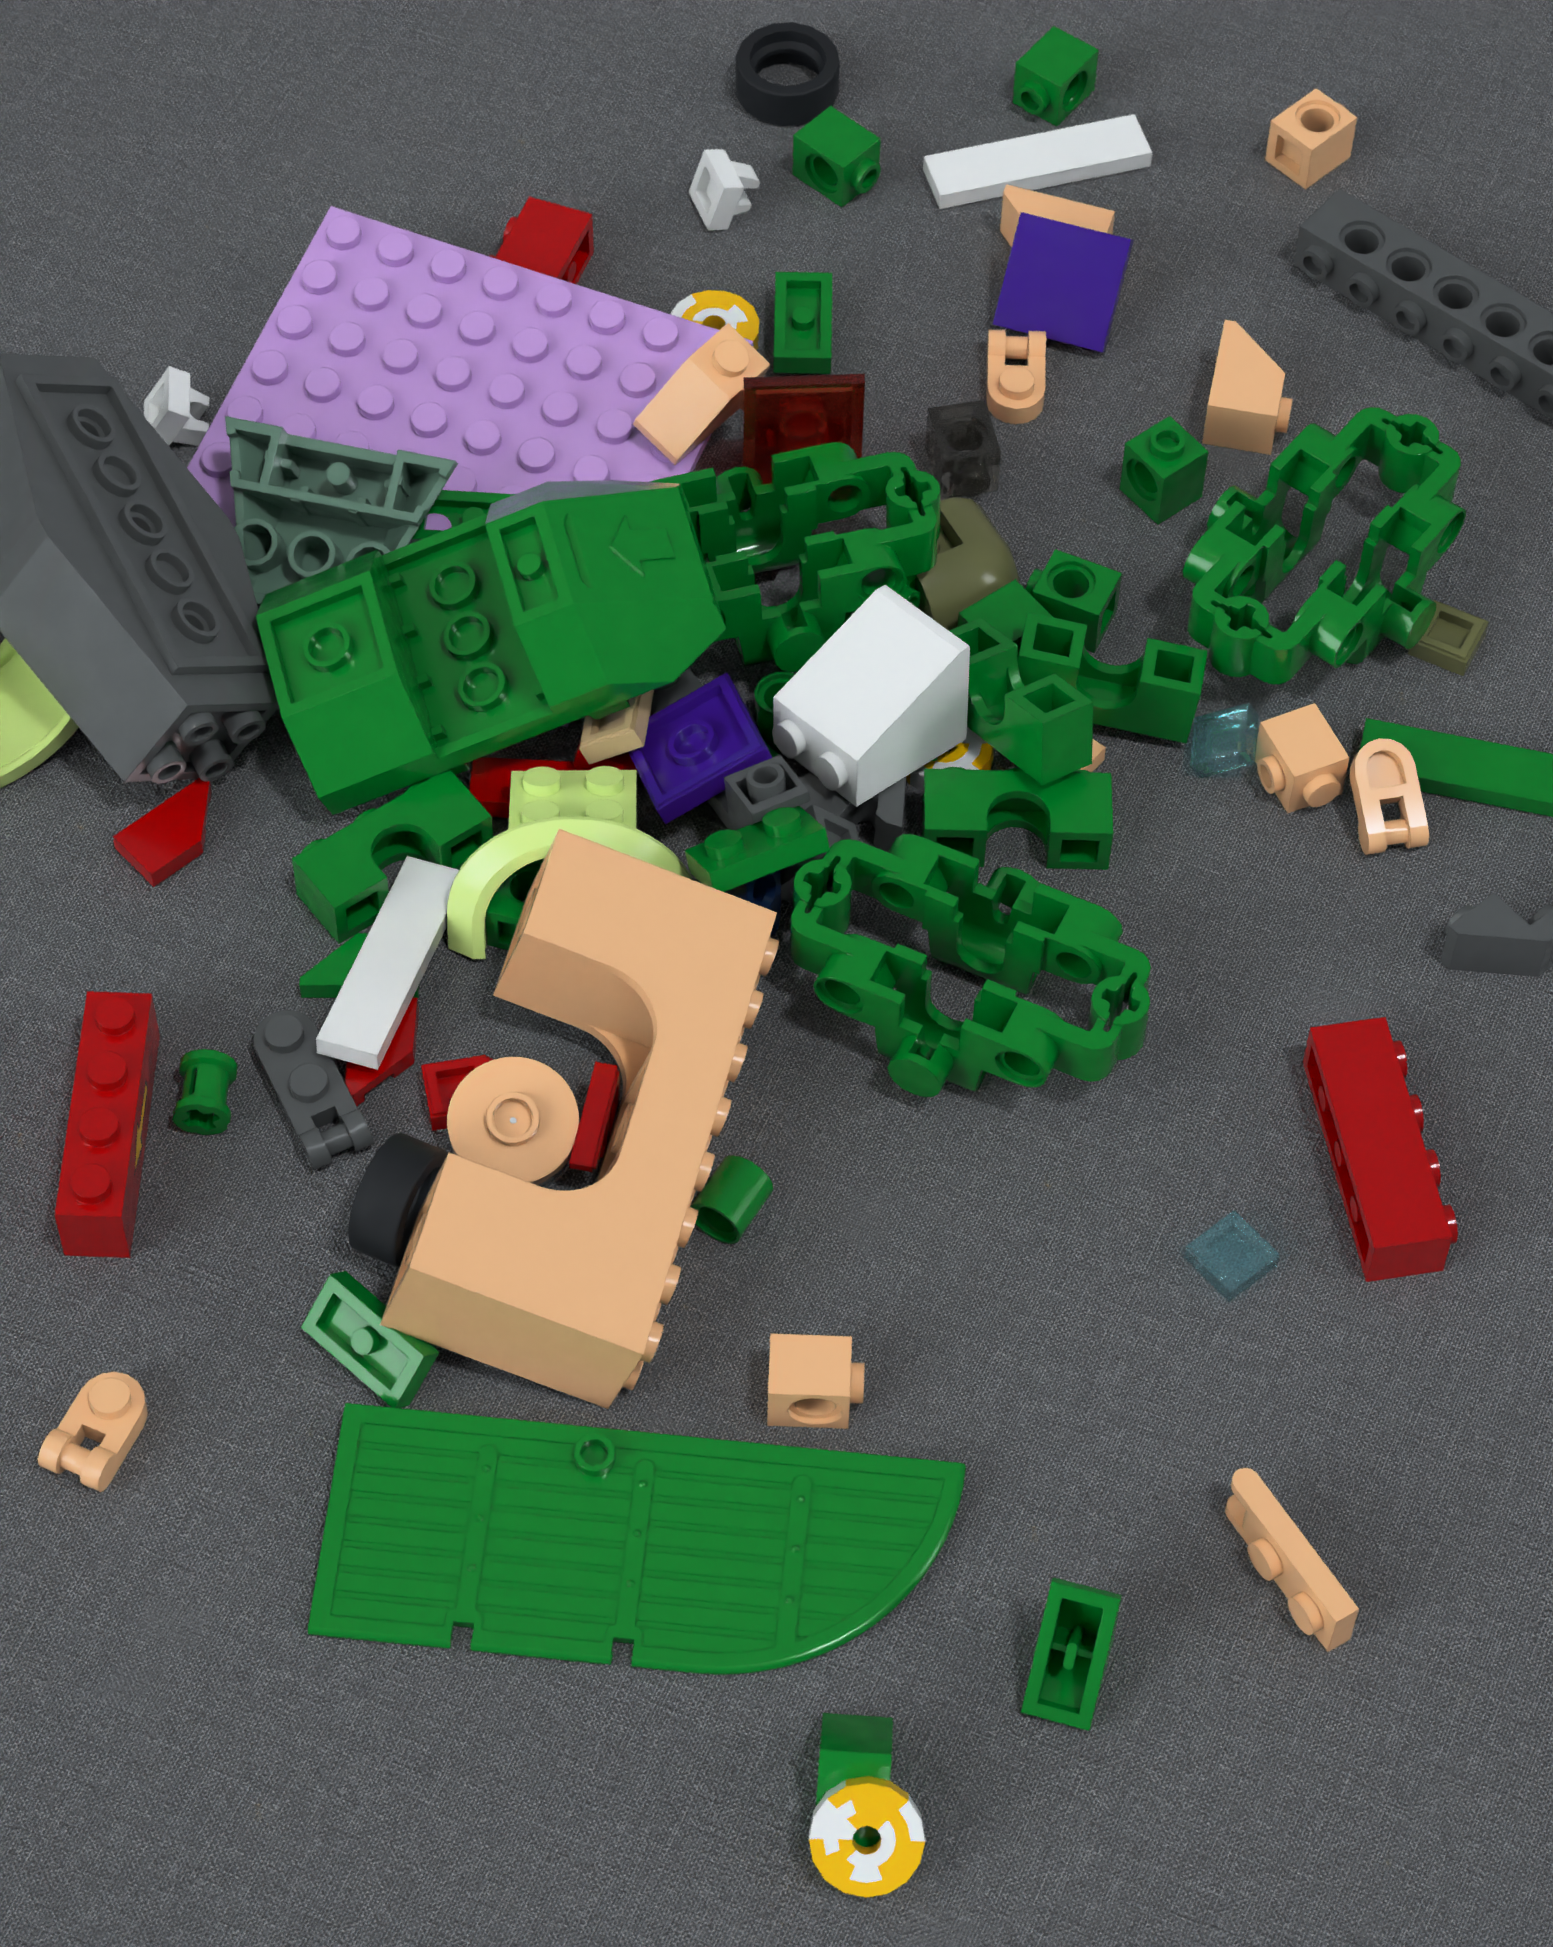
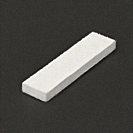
M1135 114L924 156L923 171L939 209L1002 197L1006 184L1028 190H1037L1150 167L1152 151Z
M409 856L406 857L316 1038L318 1054L378 1070L447 928V902L450 888L459 871L458 869Z

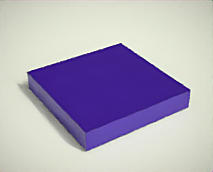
M1021 212L992 325L1028 333V331H1046V338L1105 353L1134 240Z
M727 672L650 716L644 747L629 751L644 786L665 824L724 791V777L773 758Z

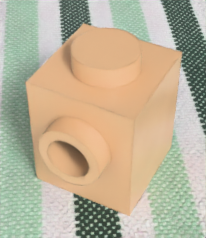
M1315 703L1260 722L1254 755L1258 775L1264 789L1269 794H1276L1287 814L1308 806H1323L1332 801L1336 796L1342 794L1350 757Z

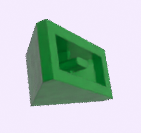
M1055 1577L1052 1578L1021 1713L1090 1730L1114 1641L1122 1595Z
M823 1713L816 1806L828 1790L846 1779L871 1776L890 1781L893 1718ZM864 1826L856 1830L853 1839L860 1846L870 1847L879 1841L881 1835L875 1828Z

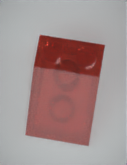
M865 375L743 377L739 412L740 467L755 469L760 474L763 483L768 484L772 483L771 455L825 443L841 442L848 444L854 450L857 459L862 458Z

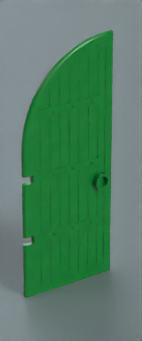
M345 1403L308 1624V1635L451 1649L454 1626L473 1628L470 1649L476 1652L611 1665L613 1661V1643L616 1642L634 1644L631 1667L726 1675L763 1672L787 1667L823 1655L860 1636L886 1617L911 1593L935 1561L951 1530L962 1496L966 1464Z

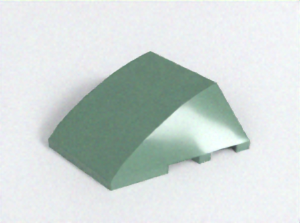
M225 416L226 434L230 439L232 470L229 471L230 486L234 491L236 526L234 529L241 542L257 606L261 605L267 593L377 549L381 555L408 545L458 463L455 460L397 450V454L394 455L291 435L280 426Z

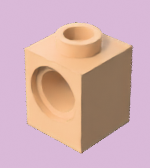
M1316 88L1271 120L1265 161L1306 190L1351 157L1357 117L1342 104L1335 102Z
M770 1333L767 1426L848 1429L850 1403L863 1404L865 1363L851 1362L852 1336Z

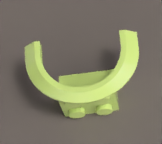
M542 766L534 767L527 771H511L508 830L494 836L473 852L461 866L450 888L447 902L448 949L472 959H486L485 917L494 893L514 872L527 864L545 858L559 829L692 879L685 865L669 848L652 836L637 829V770H619L611 766H599L591 770H556L551 767Z

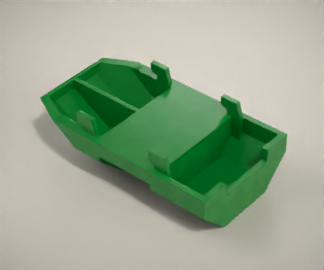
M620 480L552 481L542 483L490 504L488 513L384 555H381L377 549L267 593L256 614L282 720L319 800L332 815L424 779H429L450 769L455 775L470 770L468 764L470 761L589 715L597 720L630 707L628 699L674 682L726 630L680 483Z

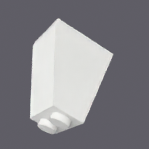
M883 585L871 594L773 697L774 727L772 734L774 744L786 757L794 758L816 775L826 788L835 790L857 807L967 739L970 646L887 585Z

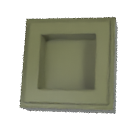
M1433 600L1437 605L1432 622L1419 642L1409 649L1408 655L1464 676L1486 635L1489 621Z

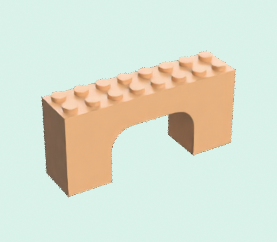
M562 829L558 830L527 894L493 996L586 1031L605 1045L616 1060L622 1076L623 1095L596 1183L577 1190L547 1189L449 1152L418 1212L380 1325L393 1328L411 1337L609 1409L622 1387L633 1390L644 1362L650 1363L662 1336L664 1325L655 1321L661 1304L668 1305L680 1276L681 1267L674 1265L673 1262L678 1248H685L694 1229L698 1210L690 1206L695 1191L701 1192L710 1175L715 1154L709 1153L707 1150L712 1135L719 1136L728 1116L731 1099L725 1098L724 1094L728 1082L734 1083L737 1079L747 1053L748 1046L741 1044L740 1041L744 1029L752 1027L763 1000L764 993L756 990L760 976H767L778 950L779 940L770 937L777 912Z

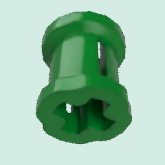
M209 1049L192 1050L181 1057L179 1074L184 1079L182 1097L176 1102L173 1110L172 1120L176 1126L184 1131L201 1135H215L227 1130L231 1120V1110L226 1105L229 1085L236 1080L238 1065L232 1057Z

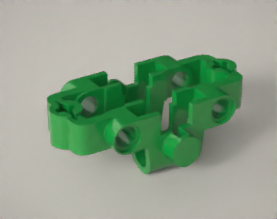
M1369 407L1359 411L1337 435L1315 423H1311L1304 428L1270 464L1266 490L1258 498L1235 485L1229 487L1214 505L1208 518L1207 531L1192 548L1183 568V577L1196 584L1192 592L1188 632L1190 637L1209 649L1208 658L1212 666L1220 673L1230 677L1252 675L1265 683L1279 685L1289 681L1313 655L1331 666L1339 668L1345 662L1350 664L1362 663L1385 637L1407 650L1413 648L1427 631L1436 612L1437 604L1421 594L1427 572L1453 544L1466 518L1465 509L1452 502L1461 465V458L1458 453L1450 446L1439 441V431L1436 425L1428 418L1418 414L1395 416L1384 409ZM1362 460L1371 462L1378 466V476L1386 487L1405 494L1393 507L1386 505L1370 523L1368 537L1363 545L1359 569L1348 591L1344 594L1347 580L1345 575L1347 565L1336 560L1319 578L1317 590L1300 608L1288 630L1285 632L1278 630L1269 624V614L1262 603L1318 544L1322 536L1327 514L1331 510L1332 500L1349 482L1358 464ZM1291 487L1308 496V502L1304 505L1298 537L1290 534L1282 522V512L1287 492ZM1390 545L1409 555L1406 571L1395 582L1392 593L1384 587L1380 578L1385 554Z
M832 442L771 455L772 483L768 484L763 483L760 474L755 469L748 467L729 469L717 478L714 469L708 468L650 481L680 483L719 604L720 613L726 626V630L714 642L734 638L744 667L775 660L776 665L780 669L788 672H798L844 624L845 613L856 611L875 590L883 585H887L900 595L906 587V577L921 574L932 569L937 561V541L940 536V484L931 474L917 470L911 458L904 453L886 452L857 459L854 450L848 444ZM886 505V529L865 528L835 535L834 531L811 536L812 530L818 529V524L844 519L857 514L861 510ZM799 565V588L794 597L778 606L767 607L761 605V591L758 584H755V574Z
M902 834L896 837L888 852L858 840H840L830 847V851H827L823 859L812 860L802 865L796 872L793 885V913L791 916L790 932L791 958L802 969L818 975L813 987L820 1001L838 1013L875 1028L878 1052L892 1058L887 1067L888 1073L892 1080L902 1089L917 1096L934 1097L939 1094L945 1081H949L976 1092L987 1072L1021 1086L1039 1087L1044 1085L1052 1068L1080 1080L1089 1082L1100 1081L1109 1075L1117 1060L1128 1059L1136 1055L1143 1047L1150 1008V997L1147 991L1151 970L1150 962L1144 953L1118 942L1123 933L1122 925L1117 917L1101 906L1042 884L1030 874L1012 867L996 869L987 885H982L978 883L980 859L913 834ZM852 890L877 899L885 907L896 913L922 922V929L928 931L929 948L932 958L987 979L982 987V991L978 992L974 1000L972 1021L965 1019L964 1022L951 1019L934 1006L930 997L932 971L926 969V954L898 943L893 948L865 936L844 934L850 922ZM1001 903L1011 908L1010 915L1004 914L999 910ZM1041 970L1075 983L1097 985L1093 990L1087 1030L1065 1022L1056 1013L1042 1006L1017 997V991L1027 995Z

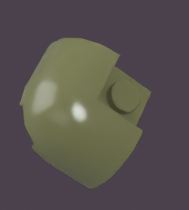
M958 497L940 501V536L937 541V561L932 569L916 575V590L921 595L918 609L949 631L957 627L959 612L1015 579L1020 582L1011 549L985 511L972 499Z

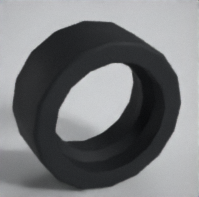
M794 22L773 23L754 30L741 42L736 54L735 85L738 101L747 113L762 122L779 126L803 125L810 122L830 105L833 107L839 93L840 62L838 49L827 35L812 26ZM794 63L806 66L818 75L813 80L799 85L784 86L770 83L758 76L757 73L763 68L774 64Z
M403 1133L389 1137L374 1155L357 1189L350 1212L348 1227L350 1246L358 1252L400 1268L418 1212L448 1153L439 1147Z

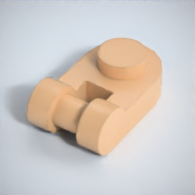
M988 329L986 402L991 414L1002 422L1023 424L1036 419L1042 412L1045 398L1046 331H1028V336H1006V330ZM1005 359L1027 360V366L1005 365Z
M1379 738L1368 742L1354 756L1350 765V783L1359 821L1358 835L1363 853L1365 855L1382 853L1386 851L1388 845L1404 843L1407 849L1427 846L1429 842L1428 822L1417 770L1411 753L1401 743L1392 739ZM1398 802L1400 819L1384 821L1381 805Z
M119 1372L101 1373L90 1379L76 1396L58 1428L53 1429L46 1436L39 1451L38 1465L56 1474H61L64 1470L80 1476L82 1485L103 1492L111 1483L144 1428L148 1417L145 1394L139 1382L128 1374ZM85 1437L101 1443L92 1450L80 1446Z

